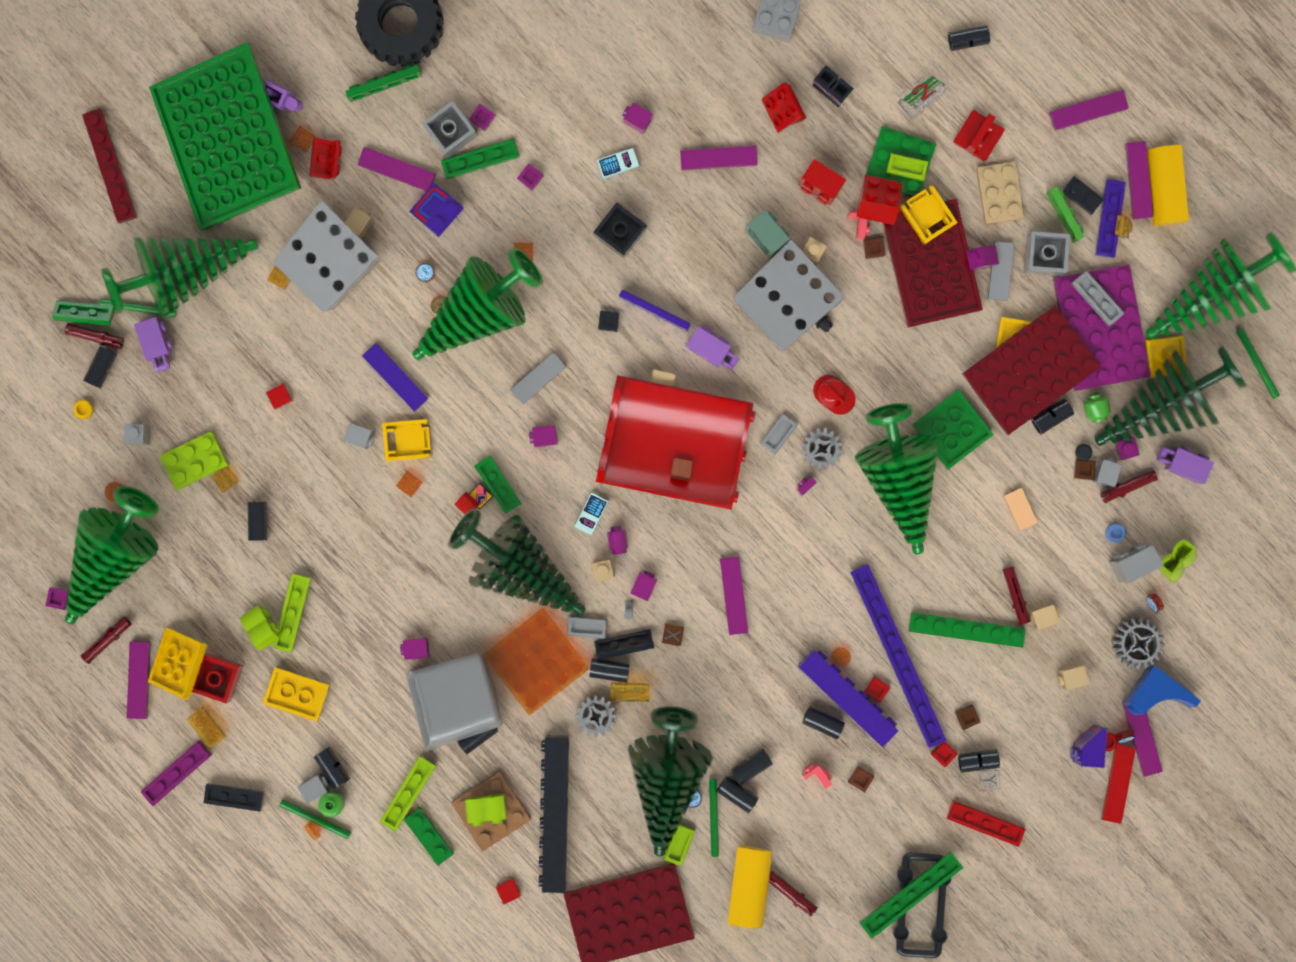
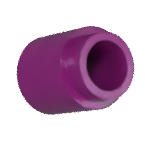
M622 526L610 527L607 537L609 550L612 551V555L627 553L626 529H622Z

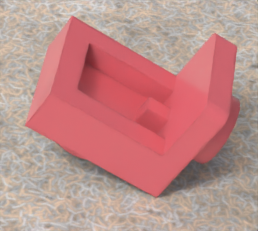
M852 210V212L848 213L847 219L858 220L856 239L864 240L866 235L869 236L870 224H867V219L856 217L857 210Z
M812 763L803 769L804 773H802V776L805 780L815 773L826 789L832 785L829 781L832 778L826 768L822 770L817 763L815 765Z

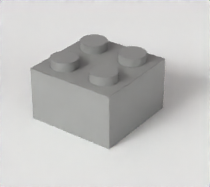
M761 0L752 32L789 43L801 0Z
M453 100L422 123L446 158H449L477 137L476 131Z
M1031 231L1027 234L1024 273L1058 276L1066 274L1070 234Z
M1137 543L1130 547V551L1125 553L1123 551L1113 556V560L1109 561L1118 581L1123 583H1131L1164 566L1154 545H1147L1146 543Z

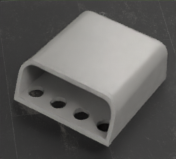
M320 201L276 256L274 264L321 311L325 312L335 309L381 260L332 210Z
M790 240L735 295L734 302L778 350L785 351L829 311L836 307L845 296L799 247ZM787 250H791L795 254V258L792 261L786 255ZM801 264L806 265L808 268V272L805 275L797 268ZM817 278L821 281L819 289L810 282L812 279ZM832 293L835 298L832 303L824 297V294Z
M476 653L409 671L407 681L426 752L498 728L503 724L488 665L482 654Z

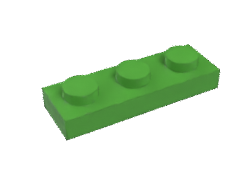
M1057 186L1049 190L1046 194L1067 233L1070 234L1072 242L1079 241L1084 237V230L1080 223H1077L1074 219V211L1070 206H1067L1063 191L1059 190Z

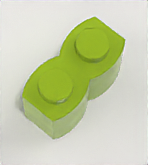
M1185 539L1179 541L1173 548L1172 553L1162 560L1164 566L1159 568L1161 575L1172 583L1177 581L1183 575L1185 568L1195 562L1197 558L1196 547Z
M257 605L242 615L240 621L254 647L262 651L280 638L278 634L280 630L271 621L270 617L272 615L266 607L262 608L260 605Z
M505 794L476 796L465 799L467 822L473 823V826L484 825L485 821H492V824L503 823V819L508 817Z

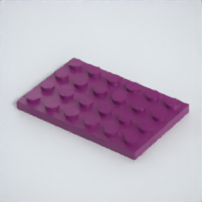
M1130 264L1088 272L1125 313L1109 327L1071 285L1082 273L1054 278L1053 283L1058 309L1101 366L1100 369L1076 385L1074 391L1151 377Z

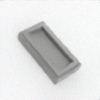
M782 413L760 444L776 455L798 424Z
M569 616L567 636L605 639L607 619Z

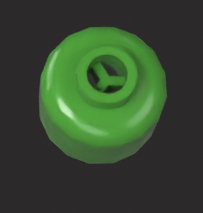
M1100 393L1088 395L1089 398L1083 402L1086 418L1092 420V422L1106 420L1107 416L1111 413L1108 398L1101 396Z
M328 791L322 795L318 803L321 814L330 818L339 815L345 807L343 795L338 791Z

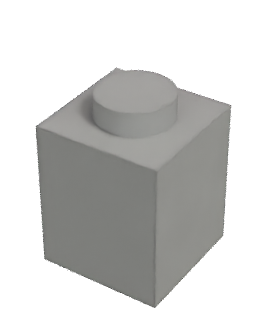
M350 423L343 441L368 449L374 443V431Z
M124 424V443L149 444L150 425Z
M1105 457V460H1098L1092 482L1108 487H1116L1122 465L1117 464V460Z
M320 773L299 785L298 789L308 804L330 790V782L326 776H322Z

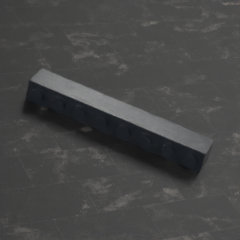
M546 735L545 740H542L541 751L545 752V759H541V771H545L544 779H541V790H544V798L540 799V810H544V817H540V829H543V837L539 839V848H543V856H539V868H542V875H539L538 887H542V893H565L569 736Z

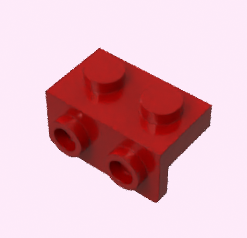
M313 138L309 177L326 180L336 179L340 173L338 159L342 154L340 140L331 141Z

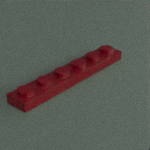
M97 109L82 114L117 223L121 224L138 218L103 111Z

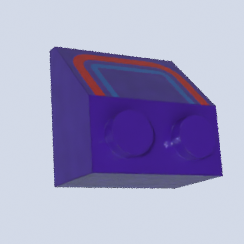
M433 183L409 213L439 237L464 207Z
M1094 724L1074 741L1073 747L1070 749V758L1073 759V762L1081 767L1105 768L1107 729Z

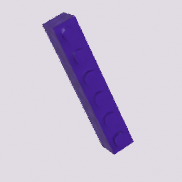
M812 650L798 664V667L880 746L884 747L898 732L895 728L897 723L890 717L886 719L881 714L883 710L876 703L872 706L867 701L869 697L862 690L859 692L853 688L855 683L848 677L844 679L839 674L841 670L834 663L830 666L825 661L827 657L820 650L818 652Z

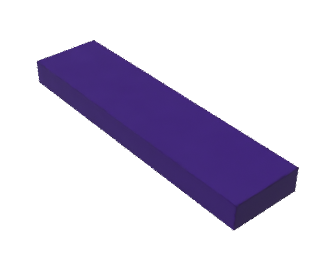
M1109 179L1105 181L1104 200L1101 208L1095 256L1115 258L1126 182Z
M621 290L619 299L688 332L691 325L689 322L625 290Z
M377 343L362 355L414 412L429 399Z

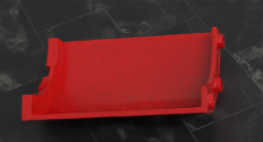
M617 375L596 482L732 510L733 502L737 503L739 496L736 487L741 462H745L747 451H744L748 428L750 422L754 423L756 411H752L753 403ZM674 458L693 461L689 481L670 478Z

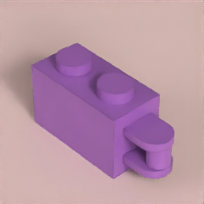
M262 77L274 107L289 112L291 110L299 112L303 109V102L296 98L298 94Z
M153 317L134 324L146 361L153 362L157 373L170 369L168 356L173 355L171 351L173 344L169 338L167 339L165 322L161 321L158 317ZM163 359V363L159 364L158 360Z
M698 326L686 348L717 368L722 364L728 369L733 370L739 358L728 352L731 348L728 345L729 342L722 337L716 338L713 336V331L703 326V328H700ZM726 355L731 358L728 363L723 361Z
M1184 446L1173 448V450L1161 447L1156 459L1166 464L1165 470L1198 484L1206 483L1214 462L1209 461L1208 456L1200 453L1195 455L1191 453V449ZM1167 454H1170L1169 459L1166 460L1165 458Z

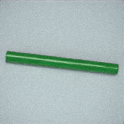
M99 300V305L113 306L111 300ZM123 302L124 310L160 315L157 307ZM169 309V317H176L177 311Z
M1244 329L1237 331L1238 337L1273 399L1279 397V392Z
M709 779L712 857L719 856L717 779Z
M283 799L279 804V807L339 836L349 839L351 832Z

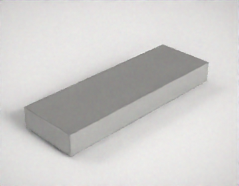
M995 241L994 245L996 246L999 264L991 267L987 299L1007 301L1014 243Z
M1087 270L1071 283L1108 327L1125 314Z
M553 352L516 384L511 391L522 404H525L563 371L566 366Z

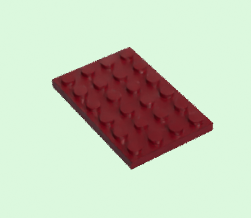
M957 198L944 201V203L958 223L925 245L902 211L898 212L894 225L883 223L907 328L983 310L974 270H970L966 253V251H969ZM941 220L928 229L932 235L946 225Z
M1055 305L963 372L962 375L1008 436L1100 369L1101 366Z
M674 863L563 893L581 962H610L695 939Z

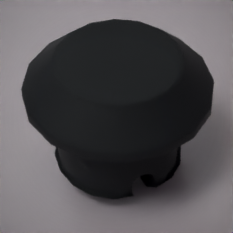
M824 316L816 324V328H821L824 332H828L829 328H832L833 323L828 320L829 316Z
M1080 444L1075 451L1077 458L1082 461L1090 459L1093 453L1092 448L1088 444Z

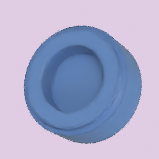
M1110 524L1105 530V536L1110 542L1118 543L1125 538L1126 530L1121 524Z

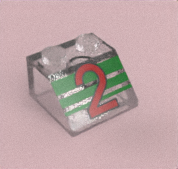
M931 74L927 78L921 77L915 82L916 86L913 89L907 88L900 94L901 98L898 103L912 120L940 99L948 89L944 83Z

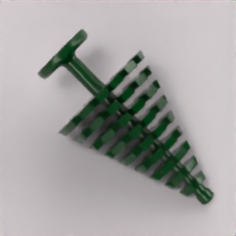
M1224 346L1218 348L1217 351L1223 361V366L1198 380L1194 379L1182 357L1175 350L1172 353V357L1188 385L1185 386L1174 367L1167 359L1163 365L1177 392L1173 391L1166 377L1158 368L1154 373L1167 397L1164 399L1152 378H1149L1146 384L1156 403L1153 404L1141 386L1138 394L1146 409L1143 410L1137 399L1132 396L1129 402L1136 415L1132 416L1127 406L1124 405L1121 408V412L1126 421L1122 422L1120 417L1115 414L1112 418L1115 427L1112 428L1107 423L1104 426L1106 432L1095 436V442L1098 446L1106 444L1109 440L1113 444L1120 443L1117 437L1120 434L1125 441H1130L1132 439L1127 431L1129 429L1133 431L1137 439L1144 438L1138 426L1140 423L1150 437L1157 436L1149 421L1150 418L1153 419L1162 434H1167L1169 431L1159 414L1161 412L1175 432L1181 431L1170 409L1172 406L1187 429H1194L1181 401H1184L1200 427L1207 426L1191 397L1193 395L1213 425L1219 424L1202 390L1228 376L1233 378L1239 388H1244L1247 385Z
M476 508L467 512L457 524L450 536L448 546L453 550L459 549L470 539L482 548L478 557L485 560L483 564L474 563L472 571L477 573L475 577L469 576L471 586L482 587V589L488 591L493 590V592L499 594L505 591L504 595L515 596L520 600L527 599L531 603L539 602L538 604L542 606H547L550 602V608L559 609L561 607V611L564 612L573 610L578 616L585 612L586 607L577 602L578 596L576 593H571V586L568 582H563L565 580L564 576L561 573L555 576L559 570L552 563L548 554H545V549L542 545L536 544L537 538L533 534L529 535V537L527 536L528 533L532 532L519 515L512 516L507 520L510 523L509 527L500 526L495 534L501 537L500 540L489 539L476 530L481 519V513Z
M676 706L659 707L651 713L652 723L656 727L666 730V735H659V740L655 735L646 736L647 744L641 737L634 740L636 750L631 743L628 747L633 773H636L634 778L637 783V790L643 812L646 814L644 817L648 824L650 840L654 845V854L660 857L665 854V847L671 843L672 836L675 835L677 827L681 823L682 814L685 816L692 797L701 784L700 781L703 779L704 774L707 773V766L710 767L713 760L711 751L705 746L692 740V747L686 738L678 736L679 732L694 729L698 723V718L692 711Z

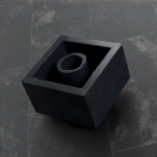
M616 202L594 230L593 234L624 259L645 233L647 225Z

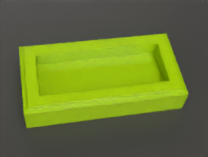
M891 153L886 173L924 181L928 161Z
M679 824L675 835L672 836V841L667 848L664 860L682 866L695 829Z

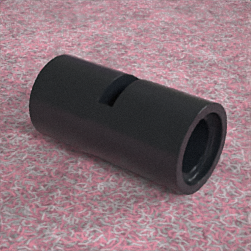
M983 25L948 32L950 50L956 51L990 44L988 26Z
M99 346L83 381L101 389L108 375L106 371L111 369L118 354Z
M1062 399L1031 418V422L1036 431L1042 435L1073 416L1074 411L1068 401Z
M247 502L248 541L268 540L267 502Z
M592 658L589 677L627 683L630 664Z
M811 706L808 707L802 720V724L836 740L840 737L845 722Z
M495 728L459 740L457 743L468 755L499 731Z
M330 746L313 757L334 789L351 779Z
M763 748L748 757V761L744 760L731 768L740 785H743L773 765Z
M997 749L958 754L961 773L1000 768V758Z
M728 776L722 780L716 790L717 793L746 813L753 809L759 797Z

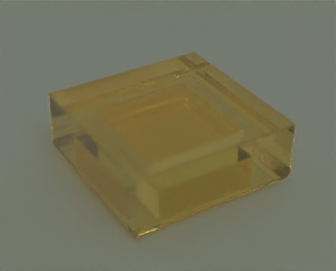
M226 466L211 477L222 493L239 482L229 466Z

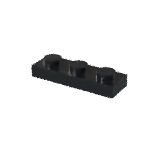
M651 629L594 641L598 660L654 648Z
M207 783L203 803L260 812L262 811L265 791Z

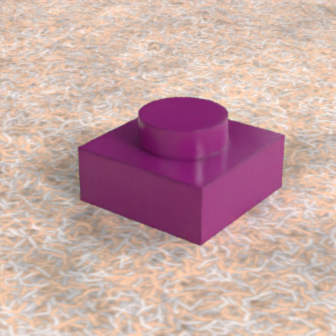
M479 104L469 118V121L483 131H486L496 115Z
M528 164L517 177V180L533 191L544 175Z
M1131 437L1132 440L1130 441L1121 440L1119 441L1120 443H1114L1120 461L1140 455L1135 437Z
M805 477L797 484L799 488L796 491L803 496L817 482L812 477L809 479Z
M49 587L45 606L66 610L68 590Z

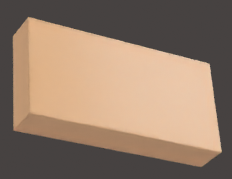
M1022 488L1003 496L1019 531L1038 523Z

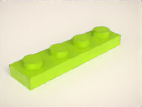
M292 573L278 625L280 638L274 642V649L293 652L312 578Z
M420 755L379 822L396 832L437 765Z

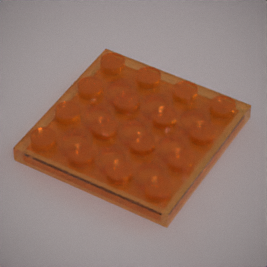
M544 608L483 654V657L529 716L590 669Z

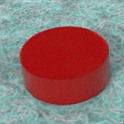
M1107 732L1106 751L1109 752L1116 748L1117 738L1114 734Z

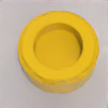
M79 400L75 403L73 412L80 419H89L94 413V406L87 400Z

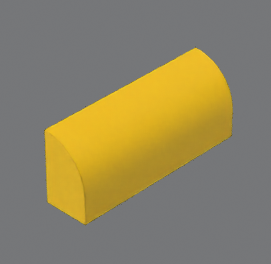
M1182 144L1147 150L1153 226L1184 224L1188 222L1189 215Z
M748 845L737 847L728 924L745 928L763 927L773 850Z

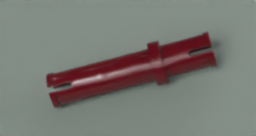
M67 323L65 329H69L68 331L65 330V335L97 342L101 346L108 345L122 349L124 345L121 343L124 342L123 337L110 335L106 331L99 332L71 323Z
M1152 469L1122 484L1117 483L1116 487L1100 492L1101 498L1105 497L1102 501L1106 504L1118 497L1123 498L1129 492L1158 481L1157 475L1153 476L1156 472Z
M1014 566L1002 569L1013 602L1012 609H1015L1019 625L1031 622L1026 608L1027 602L1023 599Z
M123 616L115 625L106 629L107 632L80 655L83 661L90 664L114 640L117 641L120 638V635L132 625L131 622Z
M773 870L770 872L769 883L791 900L795 907L798 906L810 917L813 916L818 907L805 898V894H800Z

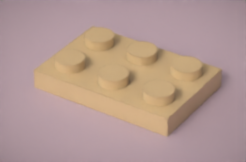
M1015 162L977 167L976 172L985 225L1023 219L1024 215Z

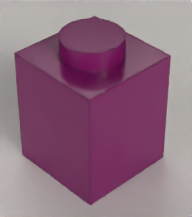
M632 103L631 107L627 106L622 115L626 125L644 134L653 119L652 113L635 103Z
M995 245L981 246L966 251L970 270L986 269L999 264Z
M556 426L533 427L532 432H529L530 444L534 443V447L558 445Z
M646 570L644 573L639 572L630 594L648 601L657 582V579L654 578L655 574Z
M428 637L403 640V644H400L401 656L404 655V660L430 657Z

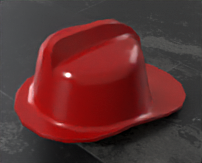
M833 375L821 376L816 380L813 386L814 396L829 411L837 415H844L853 409L856 397L851 388Z

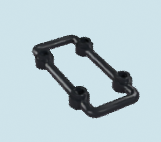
M906 853L902 858V866L897 871L900 890L911 882L913 878V873L909 869L910 860L937 862L943 855ZM951 878L938 889L936 928L931 932V938L935 942L934 951L904 949V941L909 936V931L905 927V913L898 918V923L893 928V936L896 939V951L899 955L932 959L941 955L942 944L947 940V933L943 928L946 886L950 884Z

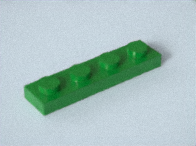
M411 64L403 67L402 71L388 72L385 74V77L379 79L377 77L371 78L366 84L352 85L345 92L349 101L354 102L420 78L422 75L418 65L414 66Z

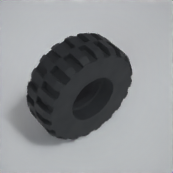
M437 0L358 1L357 6L359 9L355 12L356 29L368 52L371 55L373 54L377 60L385 61L391 66L400 64L402 67L409 65L408 63H420L421 58L424 56L428 58L432 54L431 50L438 47V40L443 35L442 26L444 18ZM397 6L412 8L416 12L418 19L415 28L409 34L402 37L388 35L382 26L385 14Z

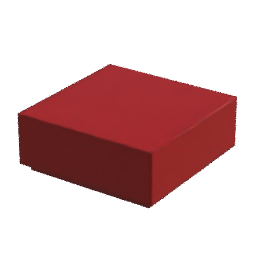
M284 384L266 392L274 410L292 402Z
M466 491L454 505L466 515L471 509H477L480 504Z
M874 676L864 690V693L881 703L891 687Z
M945 741L940 743L930 753L944 768L958 755Z
M514 878L496 886L503 905L521 897Z

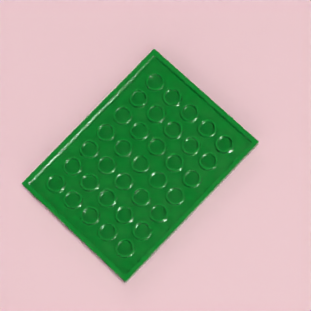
M250 43L241 44L149 87L199 230L209 229L301 189L297 173Z

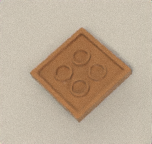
M501 771L451 802L481 851L486 850L531 820ZM505 794L508 817L503 819V823L492 824V821H485L484 825L473 826V823L467 822L466 798Z

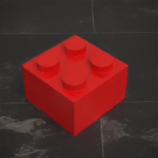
M813 159L802 176L799 186L804 193L816 196V200L821 204L831 205L847 179Z
M865 175L860 190L856 217L894 225L900 209L903 183Z
M205 653L192 692L225 704L231 702L244 665Z

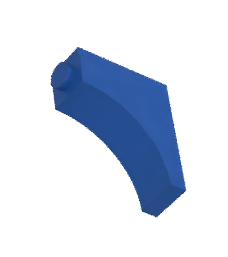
M1149 666L1123 704L1128 707L1127 710L1131 714L1137 716L1145 715L1151 707L1164 700L1177 701L1189 708L1197 707L1201 700L1158 667Z

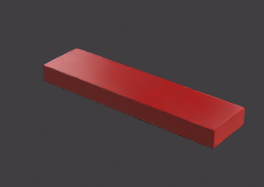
M1117 744L1114 749L1101 817L1104 821L1122 824L1136 751L1134 747Z
M954 800L946 817L950 821L1017 847L1020 846L1026 830L1021 826Z

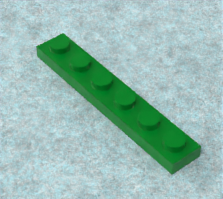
M911 613L908 632L1023 648L1026 629Z
M950 851L859 922L870 938L873 939L962 870L963 866Z

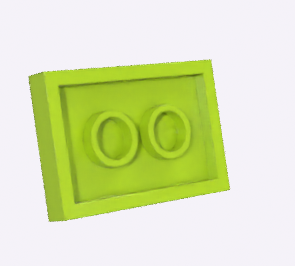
M213 431L160 455V459L176 491L229 466Z

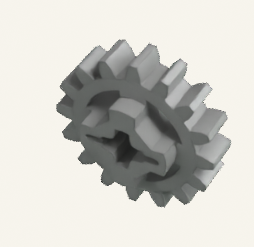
M818 428L816 429V434L809 432L810 438L804 437L807 443L801 445V447L805 448V451L801 454L807 455L804 461L810 460V467L816 464L818 470H820L822 465L825 469H828V464L835 466L834 460L840 461L837 455L843 453L842 450H839V447L843 444L837 443L840 437L834 438V431L828 434L827 428H824L823 432H820ZM818 436H825L829 438V440L821 441V439L818 438ZM812 442L814 444L813 451L810 453L809 446ZM819 444L821 446L829 444L825 448V454L823 452L815 454L819 449ZM834 445L835 450L832 456L830 450L831 447ZM816 457H823L824 460H826V461H825V462H819V461L815 460V458H816Z
M597 695L594 696V700H591L588 696L586 703L584 701L580 702L583 707H577L576 709L580 712V714L575 715V718L580 719L576 725H582L581 732L587 730V736H590L591 733H594L595 738H597L598 733L605 736V730L610 732V725H615V722L612 720L617 718L616 714H612L615 707L610 708L611 701L604 702V696L601 700H598ZM595 704H601L605 708L600 709ZM588 706L589 714L583 717V712ZM593 710L594 712H596V714H601L599 716V723L598 721H596L595 718H591L593 716ZM609 715L608 722L604 726L602 722L603 718ZM586 724H593L597 729L590 728Z

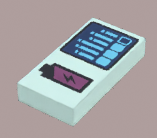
M633 148L597 160L603 179L639 167Z
M591 493L574 527L592 535L608 501Z

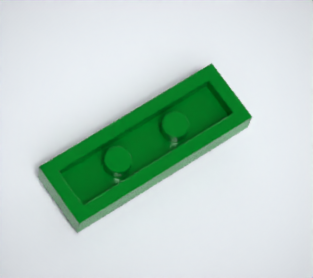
M57 301L52 318L54 321L110 326L115 309L114 306Z
M488 456L474 466L505 514L522 504L491 456Z
M421 807L404 819L438 866L454 854Z

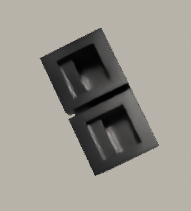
M825 65L813 79L814 83L812 86L839 108L854 88L842 78L838 80L839 76Z

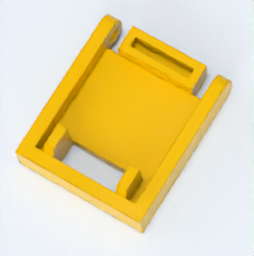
M933 185L928 187L931 195L924 189L907 200L906 204L909 209L904 204L900 205L901 211L924 245L958 223ZM942 220L946 226L931 235L928 228Z
M429 419L382 423L385 461L432 458L430 453L424 454V451L431 450L429 427H422V424L429 423ZM395 432L397 451H389L388 433Z

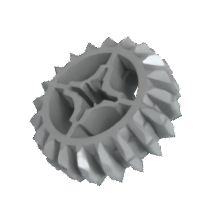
M1137 617L1136 621L1134 618H1130L1129 623L1123 621L1124 628L1121 626L1117 627L1120 633H1113L1117 640H1112V643L1117 644V646L1112 649L1113 651H1119L1116 654V658H1122V664L1127 663L1129 668H1132L1134 665L1135 669H1140L1141 666L1146 669L1148 666L1147 662L1153 666V659L1160 660L1157 654L1164 653L1163 650H1160V646L1164 647L1165 643L1160 642V640L1164 639V635H1158L1161 629H1155L1156 623H1150L1149 619H1144L1143 621L1141 617ZM1142 627L1148 631V634L1139 636L1133 629ZM1128 634L1129 643L1125 646V638ZM1136 640H1141L1140 647L1135 646ZM1152 640V647L1149 651L1147 645ZM1138 651L1143 657L1134 659L1128 653Z

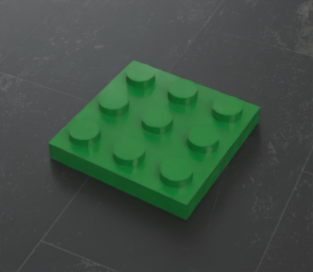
M882 126L866 175L903 183L901 194L913 197L921 192L924 181L886 173L890 154L893 153L928 161V171L936 144Z
M959 389L912 424L919 434L932 435V438H938L937 458L947 470L994 435Z

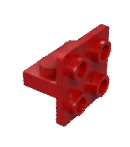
M787 82L782 83L762 98V102L777 133L807 119L791 85H788Z
M972 110L953 143L985 162L1005 129L993 122L996 118L994 115L989 113L985 117Z

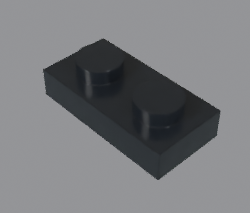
M1075 176L1071 178L1062 190L1066 197L1090 215L1096 211L1104 198Z

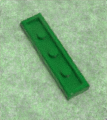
M513 138L443 159L441 163L448 180L520 157Z

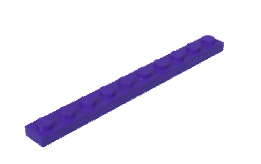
M867 564L851 571L850 574L928 748L947 741L869 565Z

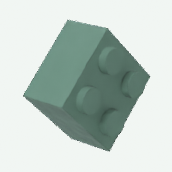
M763 210L747 224L745 231L764 254L771 259L790 239L788 238V231L783 226L780 228L776 223V217L771 212L767 213L766 210Z

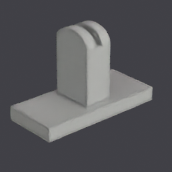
M625 601V619H632L633 602Z

